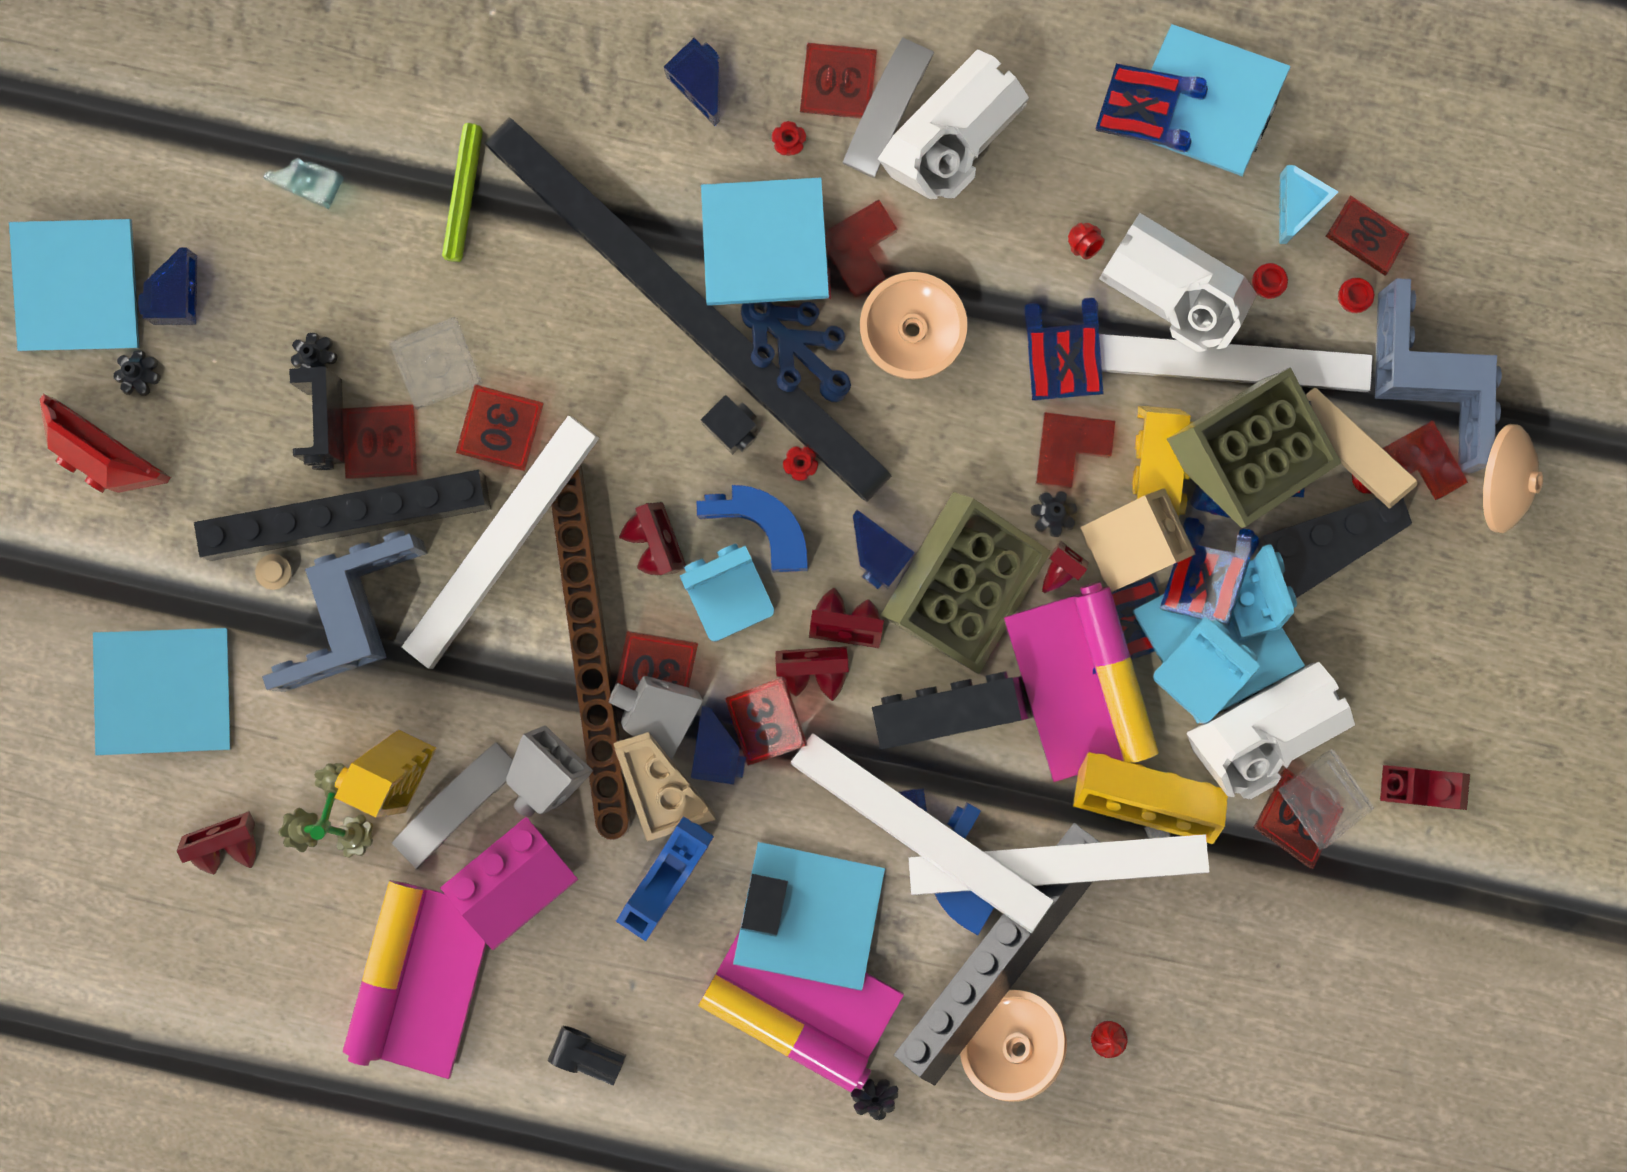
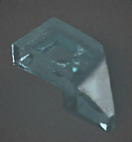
M299 158L290 161L291 165L275 173L271 170L264 174L263 178L268 182L327 209L330 208L344 179L335 171L310 161L304 163Z

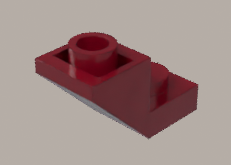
M1383 765L1380 801L1467 810L1470 774Z

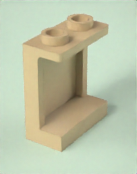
M1165 488L1147 494L1081 527L1086 544L1092 551L1099 566L1102 579L1110 587L1111 592L1195 555Z

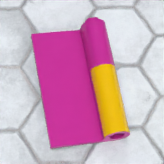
M1101 582L1080 587V594L1003 617L1053 782L1078 775V770L1088 752L1105 754L1113 759L1128 763L1146 760L1159 753L1109 586L1102 587Z
M389 881L342 1051L348 1055L349 1062L369 1066L370 1061L382 1059L446 1079L451 1078L487 944L463 918L444 893L405 882Z
M738 933L698 1006L843 1089L852 1092L857 1087L861 1090L871 1072L870 1069L866 1068L869 1056L902 1000L904 993L867 972L865 973L863 989L860 991L733 965L739 937Z

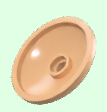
M920 272L901 273L880 283L866 299L860 317L861 340L871 360L885 372L903 379H924L945 370L960 354L967 334L966 311L957 293L941 279ZM910 325H915L919 329V333L916 336H909L906 333V328Z
M1508 424L1501 429L1493 443L1488 458L1484 478L1483 508L1486 523L1493 532L1505 533L1513 528L1529 510L1535 493L1538 494L1542 488L1543 474L1539 472L1536 450L1530 436L1520 425Z
M1009 990L960 1053L965 1073L981 1092L994 1099L1006 1102H1019L1033 1098L1045 1091L1055 1081L1063 1067L1067 1050L1065 1028L1058 1013L1044 999L1027 991ZM1020 1045H1025V1053L1022 1056H1017V1048Z

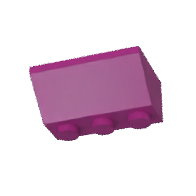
M525 817L443 884L440 889L492 950H495L573 885L578 878L532 822Z

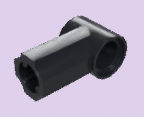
M564 1025L561 1026L548 1057V1062L565 1071L578 1073L579 1071L614 1086L626 1054L592 1041L591 1036L578 1029Z

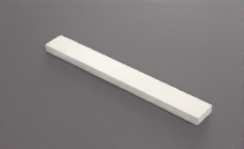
M1096 334L1095 354L1098 372L1255 384L1268 376L1291 367L1301 387L1358 392L1370 391L1372 355L1228 344L1226 348L1217 349L1218 346L1208 347L1207 351L1196 352L1178 340Z
M567 416L402 646L403 649L428 669L435 667L599 440L598 436L573 417Z
M811 734L791 761L792 766L1030 933H1033L1054 902L1052 899L815 734Z
M1206 834L984 852L1032 886L1209 873ZM922 856L909 857L911 895L970 891Z

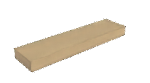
M1316 387L1306 394L1341 464L1389 509L1417 486V480Z

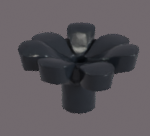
M308 333L305 342L296 339L292 344L294 350L297 351V354L291 357V363L295 368H328L326 363L334 364L337 361V354L328 351L333 346V341L328 337H323L319 340L317 333Z
M136 350L132 353L131 358L121 355L117 359L121 369L114 372V379L116 382L122 383L120 389L124 394L130 395L136 389L141 396H146L150 393L148 383L154 385L159 383L160 375L152 372L158 366L156 358H145L146 354L144 351Z
M1058 491L1054 498L1050 493L1044 492L1039 496L1042 505L1035 504L1031 507V514L1040 518L1034 525L1039 532H1043L1048 527L1052 537H1059L1062 533V527L1067 530H1072L1075 527L1076 522L1070 515L1077 513V506L1075 503H1066L1067 494L1063 491Z
M867 1079L863 1090L856 1088L851 1092V1097L856 1102L853 1105L856 1113L863 1115L868 1112L870 1117H873L875 1120L884 1119L886 1113H891L895 1109L894 1100L898 1098V1087H890V1081L887 1079L880 1080L877 1086H875L872 1079Z

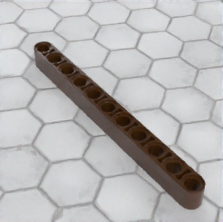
M580 465L551 507L587 765L593 770L589 776L595 825L602 837L615 840L623 837L631 827V814L626 780L614 748V743L620 741L616 706L609 703L613 685L583 470ZM567 494H575L578 498L576 508L569 512L563 511L560 506L562 498ZM572 529H580L583 533L582 542L575 547L567 546L565 542L566 534ZM577 564H584L588 569L586 579L579 583L573 582L570 577L572 567ZM582 599H589L593 605L592 613L586 618H579L575 613V606ZM588 634L595 635L598 640L596 650L593 653L584 654L580 648L581 639ZM593 669L599 670L603 676L601 686L595 690L589 689L585 684L586 674ZM597 705L604 706L608 712L606 722L600 726L593 724L590 720V711ZM603 740L609 742L613 748L611 758L605 762L599 760L594 753L596 745ZM610 776L617 781L618 790L613 797H606L600 791V782L604 777ZM611 812L619 814L623 820V827L618 833H612L605 827V818Z

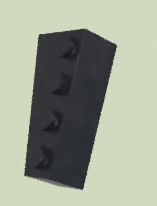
M1374 498L1263 535L1255 539L1259 551L1263 546L1271 544L1274 552L1281 554L1285 566V572L1282 573L1287 587L1291 586L1296 598H1298L1412 525V521L1404 498L1399 500L1390 509L1381 500Z
M1007 671L986 675L987 683L973 685L972 679L950 683L951 690L938 693L937 686L915 690L916 698L903 700L902 694L882 697V705L872 707L880 750L1032 718L1022 677L1008 678Z

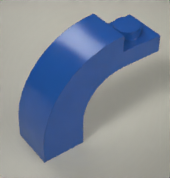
M732 485V500H726L725 494L704 495V501H696L699 519L744 518L760 526L770 541L772 573L808 571L807 549L801 527L792 512L774 496L757 488Z
M966 802L963 808L959 806L955 808L947 825L951 826V830L966 839L981 810ZM972 891L934 893L947 914L958 924L976 935H979L994 909L992 905Z
M683 816L658 858L624 906L616 922L644 941H647L706 852L714 836L705 831L700 825L693 823Z

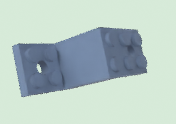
M1396 278L1378 293L1375 398L1460 402L1458 473H1474L1487 467L1488 458L1496 439L1495 424L1499 422L1501 414L1500 403L1496 402V388L1500 386L1502 377L1501 367L1497 366V355L1409 351V348L1413 347L1415 340V328L1410 326V312H1413L1415 309L1416 293L1415 290H1411V279Z
M397 531L384 536L383 543L371 546L369 542L350 547L348 549L350 554L336 558L335 554H330L315 559V566L306 568L305 571L331 651L321 649L307 654V661L293 663L291 660L272 666L273 673L262 676L266 690L286 692L386 658L360 577L428 554L424 541L410 533L405 535L404 531Z

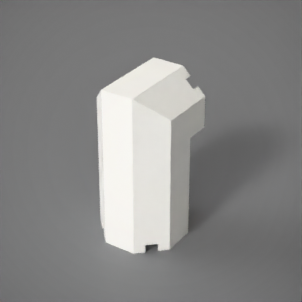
M977 49L893 135L878 160L891 178L929 199H938L937 196L955 198L975 178L976 168L972 166L973 160L976 157L978 158V155L1026 107L1029 97L1017 78L1010 71L1004 75L1000 70L996 69L1001 63L994 56Z
M1141 213L1133 222L1099 278L1109 286L1172 324L1170 327L1172 337L1196 352L1207 351L1208 347L1218 346L1217 349L1226 348L1241 327L1257 295L1245 276Z
M1320 662L1305 666L1215 716L1209 723L1201 724L1187 732V736L1194 753L1227 796L1235 797L1234 793H1240L1243 798L1252 799L1278 784L1281 779L1278 771L1282 765L1287 769L1292 760L1355 726L1346 699L1340 700L1336 693L1339 687L1334 678Z

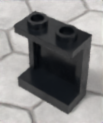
M326 367L289 369L290 384L306 395H312L314 444L308 448H293V456L303 461L304 465L312 466L313 470H333L334 464L345 463L342 379Z

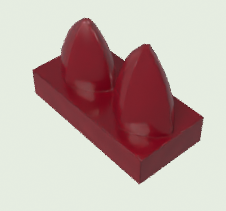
M663 502L646 503L635 508L637 513L626 522L619 538L631 543L648 542L649 547L642 554L637 569L649 575L660 576L675 574L685 570L686 564Z
M1060 541L1049 557L1052 562L1046 573L1042 592L1047 593L1066 584L1073 577L1079 581L1087 571L1089 562Z
M832 588L820 599L816 609H812L809 638L879 648L884 620H881L877 608L869 599L859 604L851 615H847L841 595L836 588Z
M847 646L775 651L776 677H780L783 686L795 697L806 688L810 675H815L821 691L831 701H834L841 692L846 680V672H849Z
M250 811L182 836L177 848L181 862L191 861L198 869L214 875L220 864V849L224 848L235 861L248 868H252L256 857V843L253 836L255 822Z

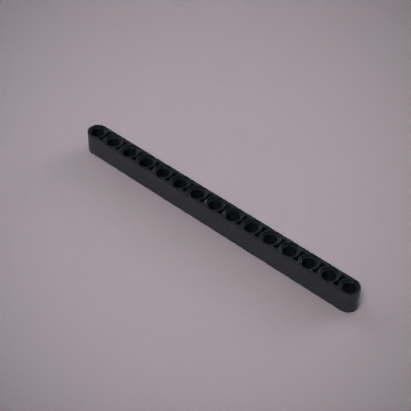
M509 117L484 142L499 160L803 445L811 448L816 457L861 499L868 502L892 477L879 461L801 388L797 386L792 392L780 389L777 384V378L780 374L779 368L773 362L764 368L756 366L751 360V353L754 349L753 344L712 305L707 306L706 300L513 119ZM758 352L760 357L767 358L762 352ZM784 376L787 382L794 383L788 376Z

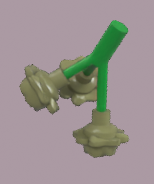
M328 763L323 769L315 771L314 775L317 778L315 786L323 789L327 798L321 819L316 823L317 815L315 813H307L302 808L295 809L293 814H285L283 816V825L278 831L281 837H285L283 841L285 847H293L299 852H305L307 847H315L317 840L322 839L327 833L337 835V849L344 850L343 854L348 858L355 854L364 855L366 848L372 845L373 824L366 822L364 815H358L355 818L346 817L343 823L344 826L341 825L339 827L331 826L329 821L334 800H336L334 797L338 791V788L335 787V782L341 770L346 767L342 763Z

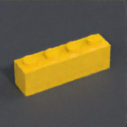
M1088 752L1078 770L1073 807L1180 836L1206 834V842L1213 844L1225 827L1228 796L1222 788L1208 782H1198L1180 777L1175 773H1165L1146 768L1138 763H1128L1113 759L1105 754Z

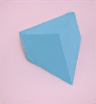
M1287 165L1280 173L1279 244H1287L1338 193L1335 189L1295 165Z

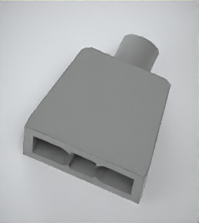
M643 676L635 691L618 683L611 693L609 703L625 710L621 717V724L626 732L632 736L649 732L672 760L702 703V698L697 690Z
M545 725L523 734L506 781L519 795L514 803L515 810L523 816L530 817L535 811L539 814H544L562 805L590 776L593 770Z

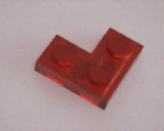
M879 199L825 231L826 252L855 298L885 280V275L869 249L897 233L895 224Z
M1045 412L1042 421L1035 484L1071 488L1076 454L1110 458L1112 456L1115 421Z
M1433 420L1382 448L1409 474L1418 470L1435 501L1468 483Z

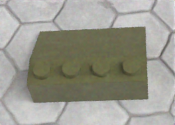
M1291 367L1260 380L1167 438L1184 472L1241 528L1247 527L1341 464Z
M953 492L885 606L881 616L975 673L980 674L1006 629L1003 617L1015 614L1051 551L974 498Z

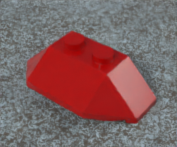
M44 393L39 399L47 448L58 455L55 462L72 473L76 469L87 475L84 481L91 487L102 493L105 489L120 493L167 484L171 479L166 473L57 399Z

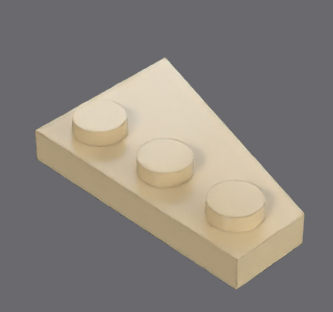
M649 732L614 743V748L647 842L672 834L683 816L698 825L716 820L712 809Z

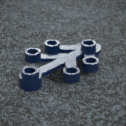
M772 302L743 303L741 306V316L744 324L752 329L754 349L751 353V360L756 366L761 368L769 366L775 356L773 347L767 343V331L777 339L780 370L777 384L780 389L792 392L801 381L799 371L794 368L795 356L821 380L819 389L821 395L826 400L840 402L845 398L851 388L848 375L840 370L832 371L805 346H823L829 350L839 349L845 340V333L840 327L830 326L825 332L787 329L780 322L795 321L803 326H812L820 313L819 308L812 302H804L799 308L774 306ZM755 308L761 310L763 314L758 313ZM803 311H808L812 317L805 316ZM829 335H834L838 341L831 340ZM758 352H764L768 358L760 357ZM784 376L791 377L794 383L787 382ZM833 380L840 383L841 386L835 385Z

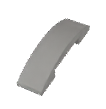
M902 37L860 120L843 160L844 165L875 178L881 166L878 158L893 137L917 85L920 84L934 51Z
M495 742L443 789L395 838L392 844L418 869L470 815L507 782L506 777L513 759Z

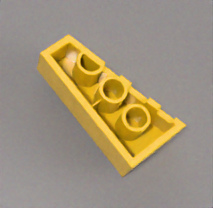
M1138 405L1137 418L1144 419L1143 430H1139L1135 438L1136 457L1141 459L1140 466H1135L1133 471L1132 493L1137 494V500L1147 494L1165 488L1179 518V515H1185L1187 494L1182 493L1183 480L1189 479V476L1181 467L1167 438L1193 423L1190 421L1191 415L1181 409Z
M398 729L353 761L349 768L344 767L335 782V787L338 788V791L334 798L375 818L406 813L437 748Z

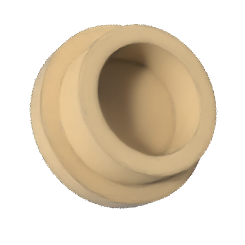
M277 554L266 555L257 563L255 569L256 579L266 589L279 590L285 587L291 580V564L283 556Z

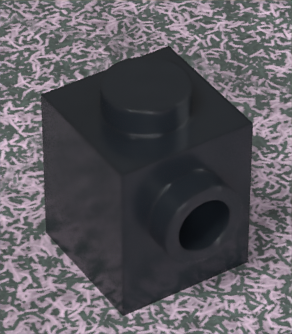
M727 395L700 419L702 425L732 455L738 449L744 452L757 438L754 435L757 431V425L753 422L757 416L743 402L737 406Z

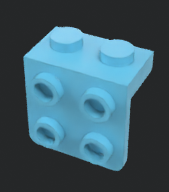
M737 544L725 547L717 552L719 558L708 563L705 562L704 558L692 562L684 567L686 573L680 575L681 581L688 591L707 636L711 641H719L774 614V607L746 546L738 548Z
M1271 544L1263 546L1253 560L1245 563L1237 582L1230 615L1239 640L1281 629L1294 614V608L1297 606L1295 593L1291 586H1286L1282 575L1285 572L1282 556L1279 552H1274ZM1223 578L1221 581H1219L1221 587H1222L1224 578Z
M1206 616L1195 626L1187 639L1153 675L1154 681L1203 724L1209 723L1261 667L1256 662L1257 656L1251 649L1243 644L1240 646L1229 637L1230 633L1223 624L1217 620L1211 621Z

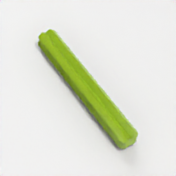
M465 123L462 128L442 252L443 258L451 262H461L463 258L483 134L481 126L477 124Z

